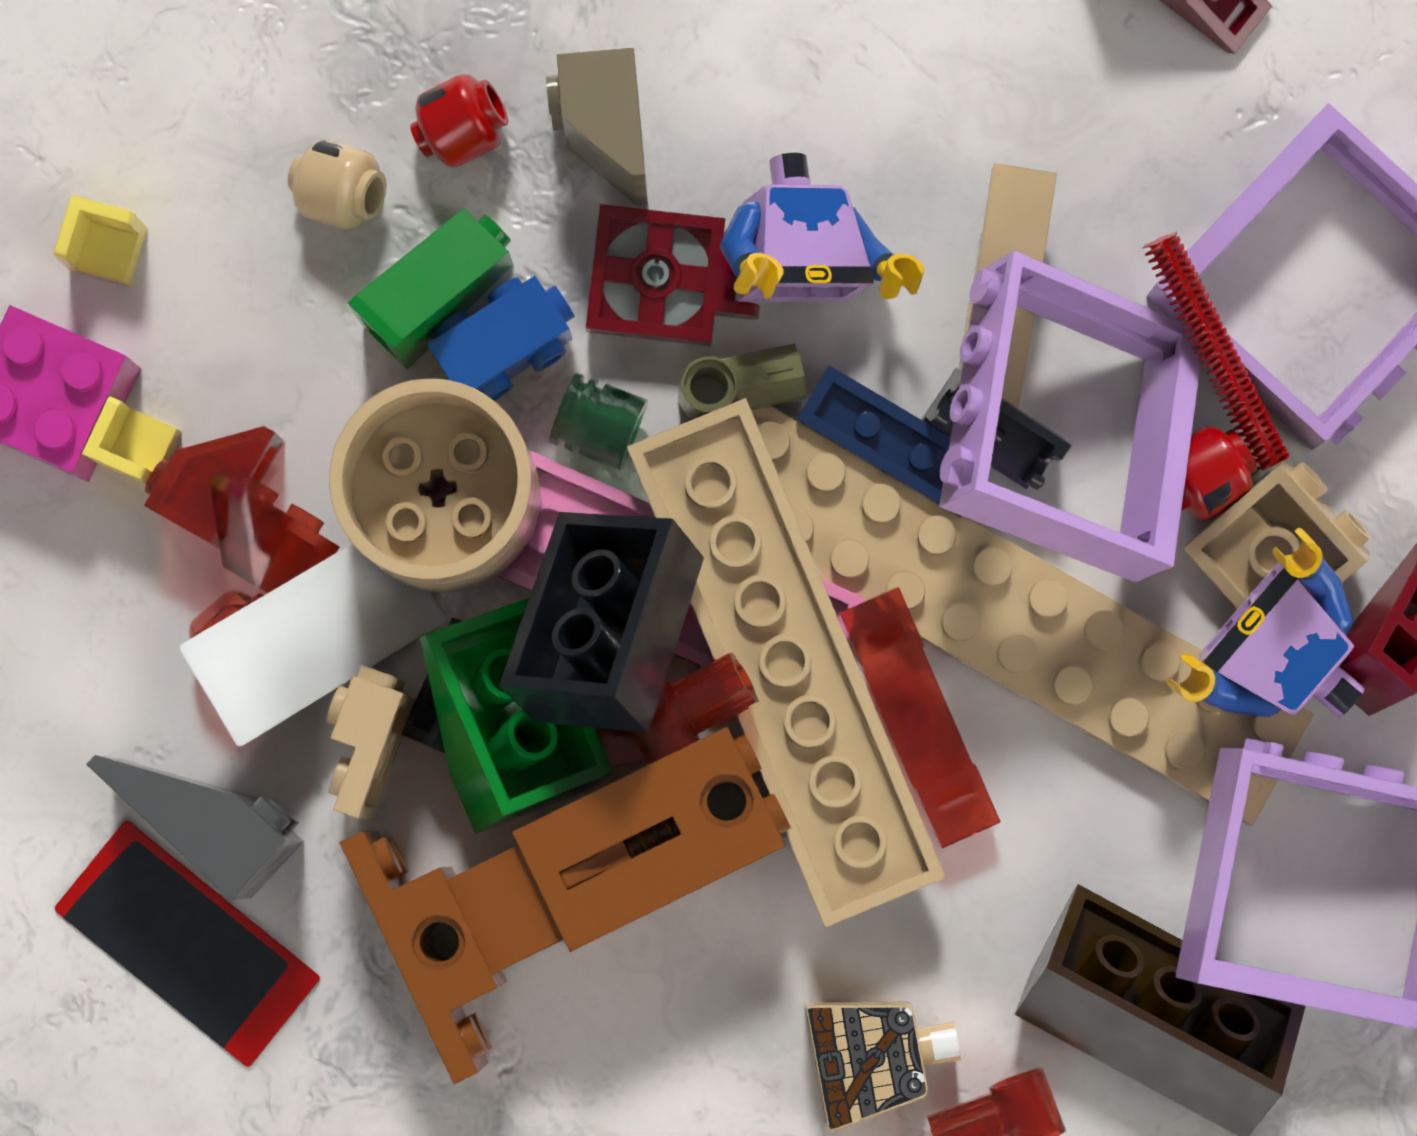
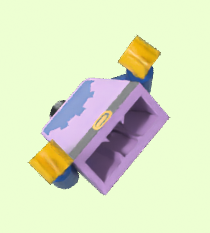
M797 152L780 154L769 160L772 184L763 186L742 202V205L735 210L720 242L721 252L737 277L734 283V290L737 293L738 302H845L874 283L873 279L881 281L879 293L883 298L894 299L898 296L901 286L905 287L909 294H917L924 275V266L917 258L907 254L894 255L876 238L856 208L852 206L849 193L841 185H811L807 156Z
M1297 528L1294 531L1301 538V545L1295 553L1284 555L1277 547L1273 548L1272 554L1278 562L1199 653L1203 662L1190 653L1182 654L1180 659L1191 666L1192 671L1183 682L1177 683L1168 678L1166 684L1191 702L1204 701L1225 712L1271 717L1281 710L1295 715L1312 696L1338 717L1343 716L1353 707L1363 694L1365 688L1339 667L1354 647L1353 643L1346 636L1351 629L1353 617L1341 579L1323 559L1320 547L1303 529Z

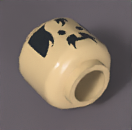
M320 140L312 144L303 155L297 156L292 162L288 173V187L293 191L294 204L299 213L305 218L345 230H353L364 224L366 220L375 218L386 196V177L383 172H380L379 164L373 154L329 140Z

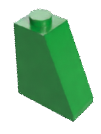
M463 208L358 292L347 304L361 325L408 370L429 349L427 343L437 338L434 334L437 326L451 316L467 311L513 266L510 253L505 248L511 242V239L486 214L477 221Z

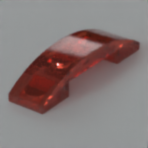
M897 586L840 611V618L876 707L940 847L943 849L1001 823L976 764L971 761L923 650L924 643L900 588Z

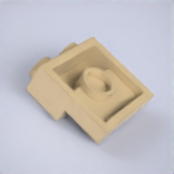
M1285 460L1279 462L1257 481L1247 494L1218 516L1188 542L1183 549L1238 609L1278 562L1272 554L1274 547H1277L1284 555H1291L1299 549L1301 538L1294 532L1297 528L1303 529L1320 547L1323 559L1338 575L1341 583L1368 561L1370 552L1363 544L1371 537L1363 525L1349 511L1345 509L1337 516L1320 498L1327 491V488L1308 465L1300 462L1293 468Z
M361 665L357 677L352 676L349 688L342 686L337 688L328 710L326 723L335 726L331 739L355 747L352 758L349 759L343 756L340 758L330 783L329 794L337 796L333 808L334 811L357 819L374 820L403 735H401L416 699L402 693L404 681Z

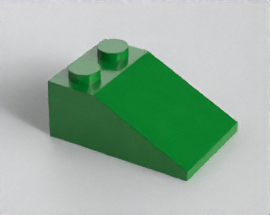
M529 598L424 634L420 638L449 773L475 835L582 793L614 773L595 728L534 722L499 687Z

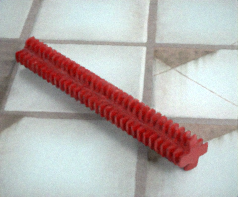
M1176 231L1157 238L1155 241L1145 244L1142 249L1151 248L1150 251L1145 253V256L1154 254L1155 257L1148 262H1158L1156 266L1152 267V270L1161 268L1162 271L1155 276H1165V279L1161 280L1159 284H1169L1162 290H1172V293L1166 296V298H1176L1170 302V305H1180L1173 311H1183V314L1179 315L1177 319H1187L1180 325H1190V328L1186 329L1184 333H1194L1187 339H1197V342L1193 343L1191 347H1201L1194 353H1204V356L1200 357L1198 361H1208L1202 365V368L1211 367L1205 374H1215L1214 377L1209 379V382H1219L1212 386V388H1222V390L1216 393V396H1226L1220 399L1219 402H1229V404L1223 407V410L1231 408L1232 411L1227 413L1226 416H1236L1230 420V423L1239 422L1233 429L1243 430L1238 435L1240 437H1247L1243 441L1244 443H1250L1247 447L1249 450H1253L1251 452L1252 456L1257 457L1254 460L1256 464H1260L1257 466L1258 470L1262 469L1263 471L1279 462L1287 460L1290 454L1289 452L1286 453V446H1282L1283 440L1279 439V433L1276 432L1275 425H1272L1273 422L1269 418L1268 411L1265 412V405H1261L1262 399L1261 397L1258 398V391H1254L1255 385L1251 384V377H1247L1248 371L1244 370V363H1240L1241 357L1237 356V349H1233L1234 343L1230 342V335H1226L1227 329L1223 328V321H1219L1220 316L1216 314V308L1212 307L1213 302L1209 300V294L1205 293V286H1201L1202 280L1198 279V272H1194V264L1190 265L1192 263L1191 258H1187V250L1183 251L1184 244H1180V236L1176 237Z

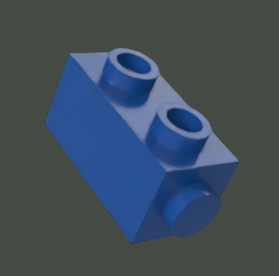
M535 275L525 282H522L519 277L508 280L488 295L487 298L490 304L470 317L466 311L459 312L435 328L434 334L437 338L427 343V346L449 380L475 388L496 401L514 387L510 379L531 366L535 372H540L566 355L567 350L564 345L573 340L570 328L566 322L573 319L575 315L559 289L553 285L549 289L544 290Z

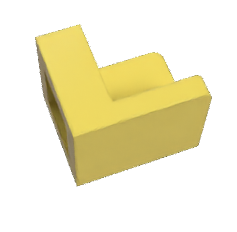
M71 194L54 249V257L70 271L130 287L147 227L129 210Z
M109 396L82 454L101 466L156 489L182 432L173 426L138 412L122 401Z

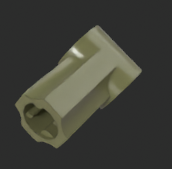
M796 344L722 359L712 356L701 357L692 361L683 373L678 390V403L682 412L690 420H693L744 398L747 399L751 411L806 399L805 374ZM700 378L715 379L722 385L725 397L715 404H704L693 396L690 385Z

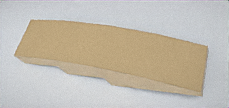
M993 164L983 230L979 239L974 279L980 270L1013 250L1042 263L1044 262L1057 178L1056 172ZM970 300L963 339L970 326L973 303ZM1017 306L1002 398L1019 407L1035 314ZM960 360L959 369L962 371L963 362Z

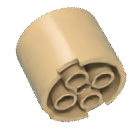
M418 379L403 382L381 391L365 402L348 420L338 437L331 458L329 470L330 497L335 515L345 535L365 557L388 575L410 587L429 592L452 593L473 589L486 584L498 577L497 575L504 571L519 556L535 531L540 512L541 490L537 469L532 456L509 415L490 397L465 384L444 379ZM445 477L451 488L457 489V493L447 495L445 506L438 508L431 497L425 496V492L436 489L437 478Z

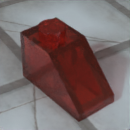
M262 426L178 449L170 461L162 459L150 474L145 485V492L149 494V497L144 506L221 550L282 447L284 440L276 432Z

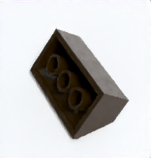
M1077 884L1030 972L1014 1015L1237 1136H1249L1283 1094L1306 1006L1176 978L1182 945L1180 938Z

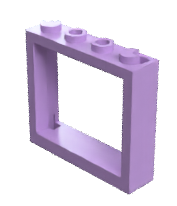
M1328 103L1187 251V258H1191L1192 263L1190 265L1194 264V272H1198L1200 277L1320 149L1416 236L1417 183ZM1163 276L1151 289L1147 297L1168 317L1183 323L1187 320L1186 318L1177 319L1179 315L1183 314V311H1173L1180 305H1170V302L1176 298H1166L1167 295L1172 293V290H1162L1169 284H1159L1161 280L1165 279V276ZM1417 312L1319 416H1316L1231 336L1230 342L1234 343L1233 349H1237V356L1241 357L1240 363H1244V370L1248 371L1247 377H1251V384L1255 385L1254 391H1258V398L1261 397L1262 404L1309 448L1314 450L1327 441L1328 438L1335 445H1338L1362 421L1363 417L1355 411L1371 393L1378 400L1382 399L1406 374L1398 364L1413 348L1417 350Z
M1013 250L980 270L971 285L969 298L971 303H973L969 331L966 333L960 347V360L963 362L959 390L955 394L950 407V419L953 421L949 450L945 454L940 467V479L943 481L939 507L1133 582L1174 567L1201 361H1198V359L1202 357V353H1194L1201 348L1200 346L1191 347L1193 343L1197 342V339H1187L1194 333H1184L1186 329L1190 328L1189 325L1181 326L1182 322ZM1016 306L1145 360L1120 533L988 482Z
M1245 738L1243 748H1220L1175 977L1199 984L1417 1029V923L1402 998L1215 959L1251 774L1417 811V787L1402 784L1404 772L1394 769L1365 765L1363 775L1343 771L1344 759L1336 756L1305 751L1303 762L1282 757L1284 746L1273 742H1262Z

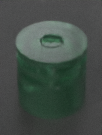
M576 372L559 406L549 443L558 446L561 441L565 442L564 449L570 452L575 447L580 448L579 455L621 471L629 457L627 446L635 443L647 409L648 400L609 384H605L603 389L599 388L598 380L591 378L586 383L584 382V375Z

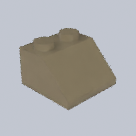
M634 48L556 54L558 75L546 76L548 107L552 118L553 131L564 130L568 149L634 204H648Z

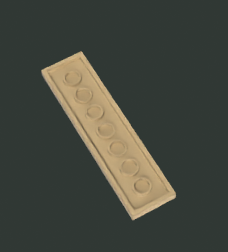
M744 398L627 446V451L655 518L674 519L704 556L690 603L743 732L761 765L762 770H760L769 795L775 794L790 824L791 829L785 831V834L825 928L946 878L747 399Z

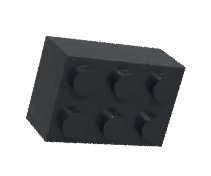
M559 512L499 687L534 722L649 733L704 556L672 518Z

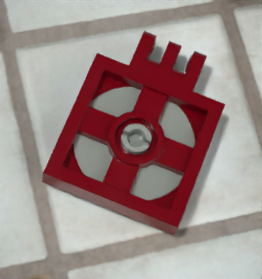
M600 204L586 332L711 346L715 316L749 320L759 319L760 305L752 302L735 301L736 291L734 290V283L737 277L734 275L720 249L726 218Z

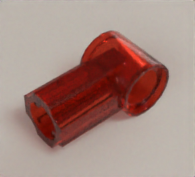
M728 653L673 684L669 681L665 682L649 733L630 732L649 765L699 741V734L746 711L749 707L758 703L759 700L745 668L737 660L734 653Z
M1043 1068L1032 1069L1006 1078L990 1086V1092L926 1116L933 1136H1059L1066 1132V1127Z

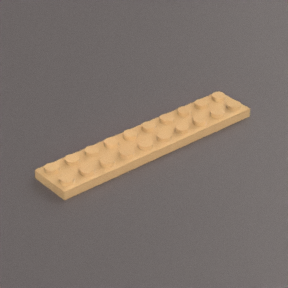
M772 406L752 410L754 419L821 579L866 598L863 607L1208 803L1210 801L1220 748H1243L1245 738L1262 742L1281 744L1284 746L1282 757L1291 758L1314 713L1302 707L1295 715L1281 710L1271 717L1225 712L1204 701L1191 702L1186 700L1170 688L1166 681L1168 678L1177 683L1186 680L1192 671V667L1181 660L1180 657L1184 653H1190L1203 662L1199 656V653L1202 651L1201 649L977 522L964 516L959 518L946 509L940 508L936 503ZM1251 774L1242 818L1243 823L1248 826L1254 825L1278 780Z

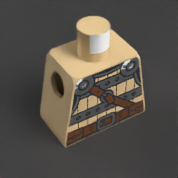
M909 1001L810 1002L804 1004L825 1120L829 1131L839 1130L929 1096L924 1067L961 1060L954 1022L917 1028L913 1006Z

